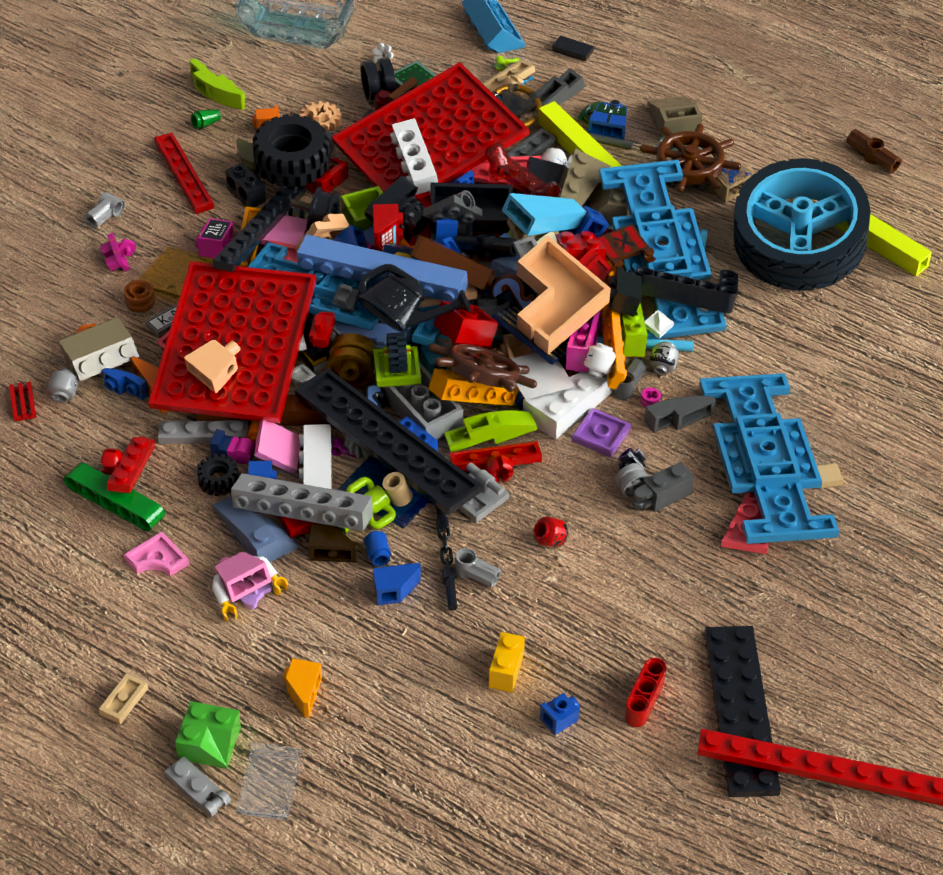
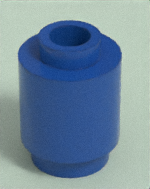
M370 532L363 540L368 560L374 566H384L389 563L391 556L387 537L383 532Z

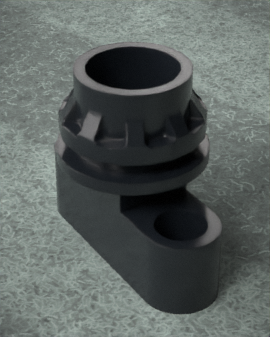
M404 176L399 177L367 207L364 214L366 218L374 223L373 204H398L399 212H403V225H399V228H403V232H410L412 235L419 234L429 222V219L423 216L424 204L414 197L418 187Z

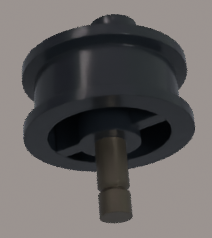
M317 187L311 204L291 199L290 207L309 211L306 230H309L314 222H322L326 215L339 213L341 196L337 191L332 194L322 191V187Z

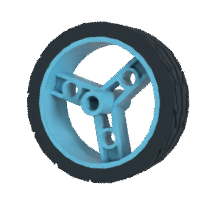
M799 158L769 164L760 169L757 174L754 173L743 184L738 193L740 195L736 198L734 207V244L741 263L763 282L789 290L820 289L846 278L845 275H849L860 264L864 256L863 252L866 251L871 211L868 196L862 185L842 168L825 161ZM788 199H794L792 203L786 201ZM756 218L790 234V249L777 246L765 239L754 225ZM844 221L847 222L849 229L836 242L824 248L811 250L813 234Z

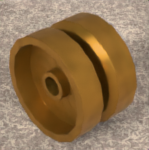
M341 334L331 343L326 369L329 368L353 388L363 387L373 379L375 371L373 349H377L373 341L361 334Z

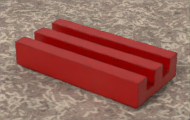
M31 381L27 382V385L18 383L17 387H14L13 384L9 385L14 421L37 418ZM25 391H28L31 409V413L27 414L24 398ZM15 393H19L22 415H18Z

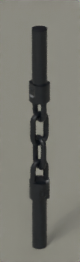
M436 506L437 535L443 540V547L440 549V560L442 564L446 565L442 569V575L446 586L448 609L454 611L458 606L455 590V569L450 567V564L453 562V552L447 546V539L450 537L449 520L446 513ZM443 551L444 553L449 551L450 561L449 558H446L444 561Z

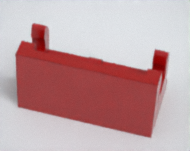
M333 157L331 162L337 165H330L329 169L320 178H316V181L311 184L308 183L306 189L315 194L317 187H322V191L330 193L349 177L348 162Z

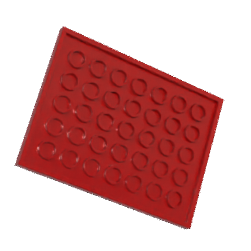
M459 62L338 132L331 138L336 147L374 187L379 186L382 192H384L399 177L404 176L406 178L408 176L407 173H403L401 167L403 160L397 157L395 149L397 144L393 145L390 133H393L392 124L415 118L436 171L438 183H449L528 136L530 132L529 128ZM429 191L415 195L414 197H416L419 201L422 198L429 195Z
M190 261L148 402L151 409L256 421L264 419L268 422L280 423L317 280L316 274L239 266L233 272L212 268L213 264ZM211 340H216L223 347L229 342L234 341L240 347V351L234 355L238 369L215 394L187 370L184 357Z

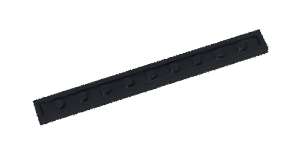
M298 185L295 188L282 187L213 259L212 268L233 272L292 208L290 207L291 199L299 201L306 193V186L300 187Z

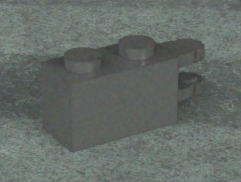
M679 462L644 479L643 485L634 491V508L642 510L651 507L656 512L691 495L694 475L682 462Z

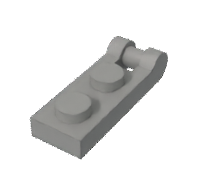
M184 756L164 771L165 777L210 818L218 813V808L221 806L225 807L231 802V798L226 791L217 787Z

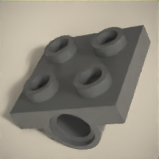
M464 190L424 208L423 216L435 223L443 218L458 220V227L482 217V209L475 206L472 194Z

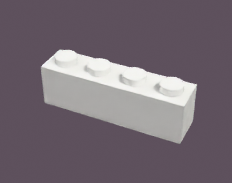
M331 424L304 425V434H299L300 448L304 447V451H299V462L304 464V468H299L300 482L303 481L305 485L332 489Z

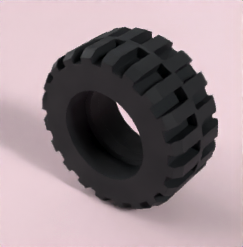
M286 114L279 118L276 116L271 121L267 120L253 136L255 169L263 179L267 178V181L271 184L276 183L280 187L288 186L289 188H295L298 185L300 187L306 186V183L311 184L316 181V178H320L329 167V136L325 128L316 120L312 121L310 117H300L298 114H294V116ZM290 149L300 150L297 152H283Z

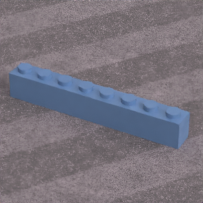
M307 234L297 251L299 267L358 281L368 272L381 265L393 264L421 283L425 297L447 302L455 300L460 290L465 292L468 287L467 271ZM389 272L380 275L369 283L376 284L386 277L385 275Z

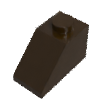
M311 524L309 560L356 563V544L336 526Z

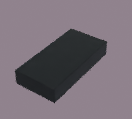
M560 35L552 45V51L587 61L594 51V46Z

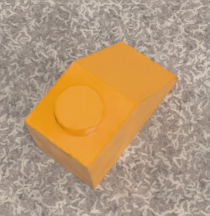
M292 658L290 667H286L284 670L283 682H286L287 693L303 716L309 718L322 680L321 663Z

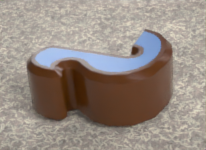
M517 271L500 276L494 281L491 288L492 299L510 291L521 311L537 298L536 294L532 293V288L517 276Z

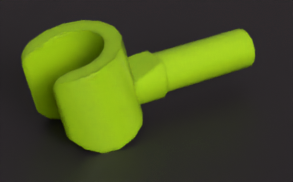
M497 56V63L494 64L495 68L498 71H502L506 68V64L516 63L519 61V58L504 59L502 56Z

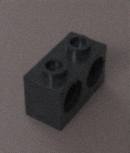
M243 163L225 170L227 189L247 207H256L266 202L265 183Z

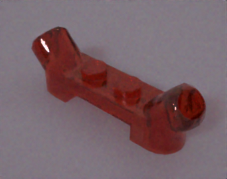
M502 143L494 144L485 150V155L489 161L488 172L496 180L499 181L505 178L526 195L560 197L561 190L556 182L545 183L508 156Z

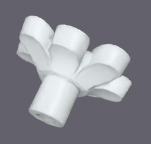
M379 43L378 49L374 48L372 50V53L376 55L373 58V62L376 63L379 58L388 57L391 61L393 58V53L390 52L391 46L388 44L384 46L383 43Z

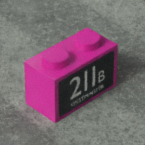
M210 218L207 224L202 227L200 236L198 235L196 238V248H198L199 256L215 258L234 238V222Z

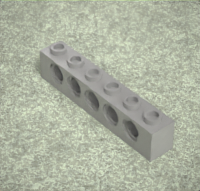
M243 473L231 488L233 508L359 531H364L373 516L372 496Z

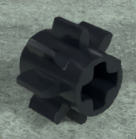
M628 448L618 457L621 461L618 464L620 470L632 463L641 464L643 468L646 466L643 462L646 460L645 455L639 448L635 452L632 448Z

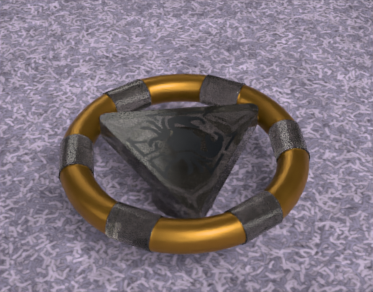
M505 84L492 91L496 97L502 93V103L518 119H520L522 114L535 109L532 116L523 122L527 127L532 126L538 121L539 108L542 107V103L536 92L529 87L521 84ZM509 91L523 92L527 94L533 102Z

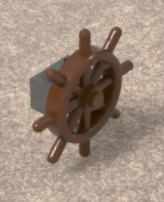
M702 124L696 126L695 132L682 131L672 133L667 127L663 126L660 131L666 138L660 142L659 146L641 145L640 151L656 155V162L668 161L666 157L671 158V160H679L683 173L682 181L666 182L667 185L677 186L678 192H683L685 188L705 192L708 183L716 190L721 188V184L716 177L720 175L723 168L736 171L741 169L740 163L724 160L725 154L723 149L733 146L734 140L727 139L718 142L711 136L703 134L704 126ZM712 154L714 158L706 156Z

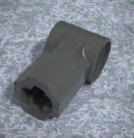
M634 358L626 364V378L613 391L616 398L627 400L632 397L633 389L646 372V366L640 359Z

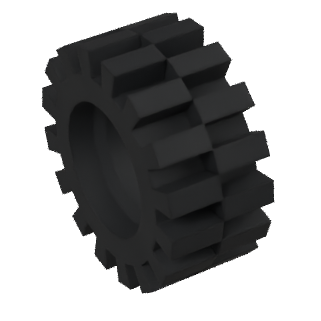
M213 454L214 458H211L209 455L206 457V461L202 459L200 461L201 465L198 464L197 466L199 487L202 488L204 493L207 491L208 495H212L214 492L215 496H219V493H222L224 496L227 495V490L231 493V488L239 478L238 465L235 459L232 461V457L228 456L226 458L225 454H221V457ZM217 472L226 474L218 478L211 477L212 474Z

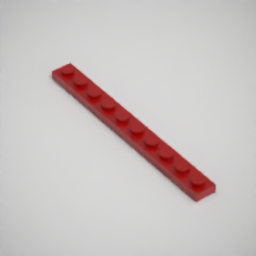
M701 729L699 734L697 755L943 806V778Z

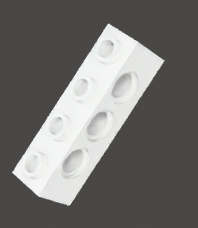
M415 118L392 124L393 133H390L393 145L397 144L395 148L398 159L403 160L401 167L403 173L408 174L406 179L418 187L415 195L428 192L430 190V183H438V179Z

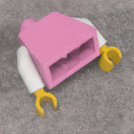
M240 552L231 558L223 557L219 564L215 566L217 574L213 578L212 590L219 605L223 606L222 614L226 622H228L226 614L229 612L234 613L235 618H237L236 607L229 604L230 600L234 602L270 583L271 580L273 581L274 594H281L279 586H282L287 591V579L278 577V572L265 557L252 556L246 552Z

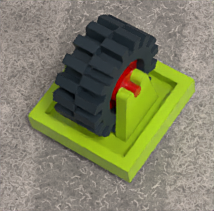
M404 332L387 333V346L383 347V349H373L377 387L421 384L417 346L410 347V345H406Z

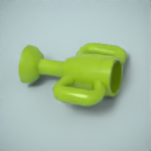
M361 477L350 484L346 492L355 493L365 485L368 486L369 491L364 495L372 496L373 514L382 509L388 512V514L377 521L372 516L369 525L376 530L382 529L395 519V510L389 505L390 499L382 487L379 485L375 486L368 477ZM337 527L344 534L349 531L348 528Z

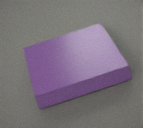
M592 408L572 435L571 441L611 458L631 430L632 424Z

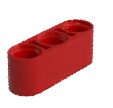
M650 658L645 662L627 699L625 720L632 727H641L647 722L664 686L666 663L660 658Z

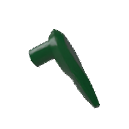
M600 101L586 106L579 114L578 119L584 120L589 125L590 115L593 114Z

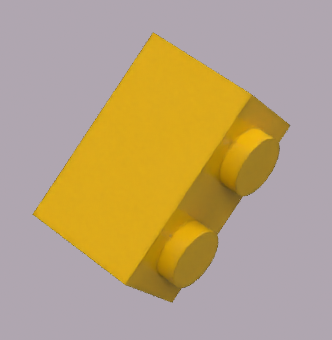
M501 632L489 669V688L513 693L524 656L525 637Z

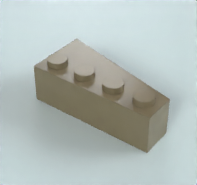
M575 149L565 163L555 197L574 199L582 207L601 181L599 169L611 166Z

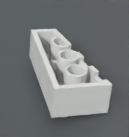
M581 371L570 377L575 385L573 388L527 400L523 399V411L531 412L537 428L556 440L589 413L592 408H595L613 393V389L607 385V374L602 373L601 377Z

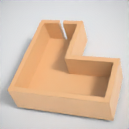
M549 236L517 261V276L539 294L534 301L517 314V329L530 340L534 338V343L547 355L609 303L611 288Z

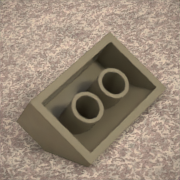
M600 182L591 193L588 207L600 212L610 226H612V217L628 215L629 208L623 187L603 190Z
M119 317L58 341L68 368L77 376L78 381H83L100 374L105 368L112 369L129 362L131 357H140L132 336Z

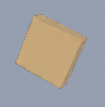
M837 463L817 466L822 479L821 488L843 485L844 479Z

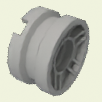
M632 463L617 473L615 483L626 498H635V489L642 486L644 479L648 478L649 475L645 473L641 464Z

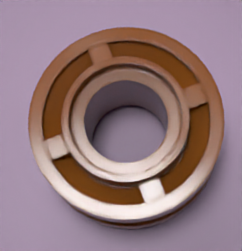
M134 280L125 286V303L129 310L145 312L154 306V289L150 282Z

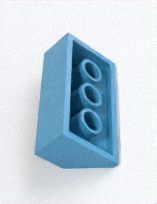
M463 0L461 2L465 8V14L472 19L470 21L471 24L478 29L477 34L484 39L483 44L489 50L494 49L498 53L526 46L498 1Z

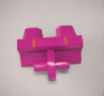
M113 233L108 234L109 241L100 246L101 251L106 257L107 266L111 271L120 267L125 272L128 271L130 267L126 256L130 257L135 252V243L127 239H123L119 243L116 241Z

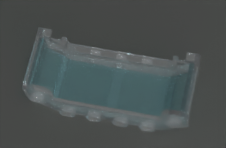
M237 0L235 3L236 19L257 38L327 49L344 37L347 24L356 11V1L344 0V3H341V0H337L336 7L295 0Z

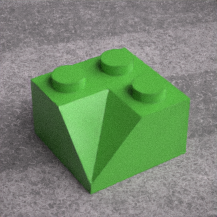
M190 701L175 742L178 759L184 756L190 762L227 769L241 729L239 710Z

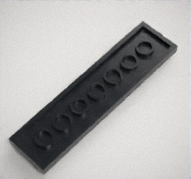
M753 626L705 627L704 636L719 732L773 743ZM723 760L729 797L780 796L781 789L777 771Z

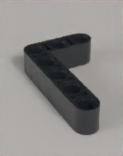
M636 268L635 274L641 276L642 295L721 313L733 312L738 293V274L733 271L721 270L716 284L649 268Z

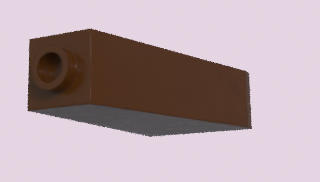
M420 235L410 254L425 262L467 271L468 283L487 291L488 287L492 288L496 280V276H494L496 271L428 237Z

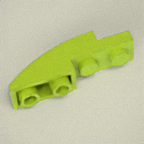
M196 58L189 60L190 73L194 78L196 90L222 105L240 110L245 109V93L235 86L232 80H229L223 74L216 76L215 73L209 71L205 64Z
M506 410L463 419L464 426L444 432L450 451L457 452L494 439L495 444L538 429L531 412Z

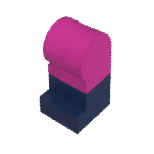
M216 429L209 443L211 458H214L213 454H217L218 457H221V454H225L226 458L230 456L232 461L235 459L236 463L239 464L249 463L256 447L255 443L248 438L225 435L224 430Z

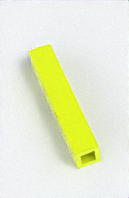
M555 101L539 108L538 123L546 131L555 135L557 142L570 155L577 149L611 167L622 166Z
M870 214L867 247L914 276L919 275L929 266L932 251ZM846 221L834 225L843 232L849 229Z

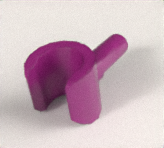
M339 438L332 440L331 453L333 456L344 454L357 459L355 454L350 455L348 449L343 447V440Z

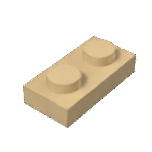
M126 673L100 706L99 714L121 725L147 691V682Z

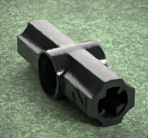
M462 234L457 235L454 241L462 253L474 254L479 258L517 256L513 247V243L517 241L516 238L496 237L495 234H479L477 236Z

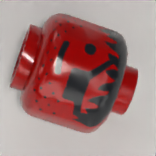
M549 516L542 517L534 526V537L539 545L559 548L567 540L568 528L561 519Z

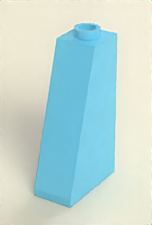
M515 193L509 194L501 210L527 236L578 228L586 213V210L574 199Z

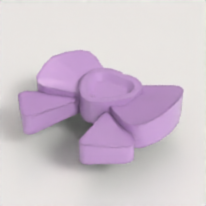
M268 583L237 601L241 600L242 605L248 609H255L258 601L264 594L272 591L271 585Z

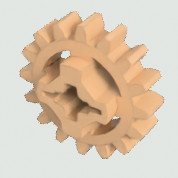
M319 101L318 104L311 102L312 105H305V109H301V114H299L300 117L307 116L312 121L316 120L328 132L330 130L336 131V126L340 127V122L342 121L340 108H336L335 104L330 106L328 101L326 103Z

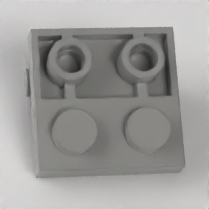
M469 463L466 467V470L470 472L468 475L482 485V492L461 506L459 510L477 523L509 499V492L498 484L495 478L486 470H481L473 463Z

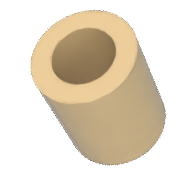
M392 472L383 479V487L393 505L398 507L405 506L412 500L413 493L401 473Z

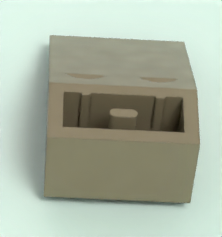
M685 96L647 101L659 131L665 126L672 133L682 131L695 132L696 126L702 124V114L698 105ZM660 131L662 138H666Z

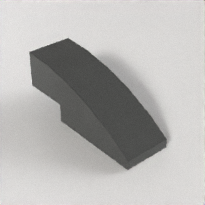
M569 68L559 78L554 75L527 100L534 107V101L537 98H540L542 106L554 101L559 105L585 87L583 77Z
M686 396L660 401L646 406L644 422L654 433L671 425L679 430L713 415L716 399L713 396Z

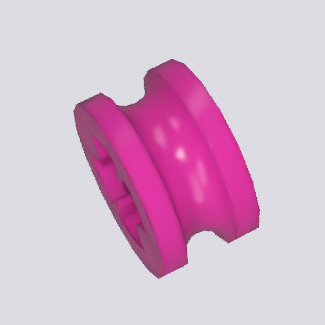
M645 388L641 394V405L646 408V406L660 402L661 393L655 388Z

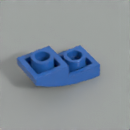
M108 368L102 370L103 383L108 390L114 391L120 396L127 391L130 395L136 396L141 400L148 396L145 379L122 370Z

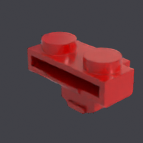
M320 312L314 316L309 333V340L313 343V346L318 348L328 347L335 323L333 312Z

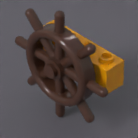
M434 343L429 345V351L446 357H437L434 361L435 365L450 369L435 368L428 389L441 400L514 406L519 391L517 383L532 389L537 387L535 380L520 375L529 373L530 369L528 366L517 365L513 360L498 353L496 350L470 344L455 345L452 343L449 349Z

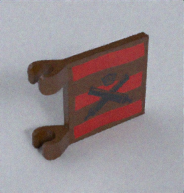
M633 224L597 237L606 248V258L611 263L614 271L617 266H623L622 260L640 253L643 254L647 263L655 261L653 248L648 246Z

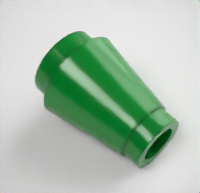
M218 109L196 110L191 114V123L195 129L199 128L201 130L220 121L221 114Z

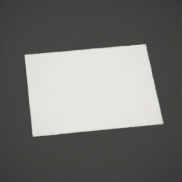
M536 352L511 358L517 365L529 367L530 371L528 374L520 375L537 382V387L534 389L516 384L525 400L575 387L560 362L551 365Z

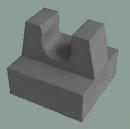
M339 284L332 305L336 308L354 312L358 302L355 297L360 294L359 290L349 285Z

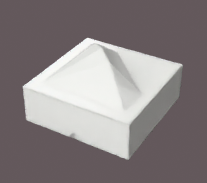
M657 310L645 321L646 329L659 339L673 327L674 322Z

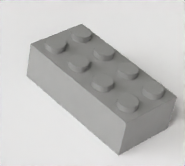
M419 362L421 384L382 388L385 391L386 402L402 419L408 416L438 440L445 436L444 432L463 426V408L456 401L441 400L428 389L432 375Z

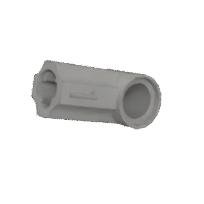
M105 192L100 196L98 204L84 215L85 221L90 227L95 229L112 215L115 217L121 215L125 208V202Z
M462 548L457 551L454 565L457 577L462 579L472 578L490 588L496 585L501 575V569L477 558V554L472 549Z

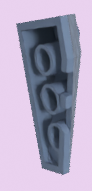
M232 496L213 504L215 511L248 554L262 556L269 562H272L299 548L298 543L293 537L290 538L285 528L262 513L233 508Z

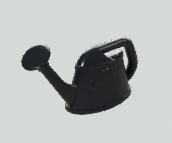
M393 264L381 265L364 275L359 282L358 290L360 294L355 297L367 311L392 329L404 332L405 334H407L409 327L450 311L462 309L466 312H471L469 301L463 290H460L458 297L451 303L428 311H418L420 303L424 300V289L421 283ZM389 272L385 275L386 277H384L382 280H380L372 287L367 289V285L369 284V282L379 277L380 275Z

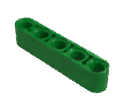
M83 462L77 464L64 477V483L69 489L146 532H149L165 516L164 509L157 502L133 489L130 494L107 491V482L110 477Z

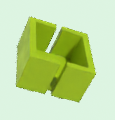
M379 186L341 196L342 214H344L349 226L353 225L365 231L374 225L364 214L367 207L383 193Z

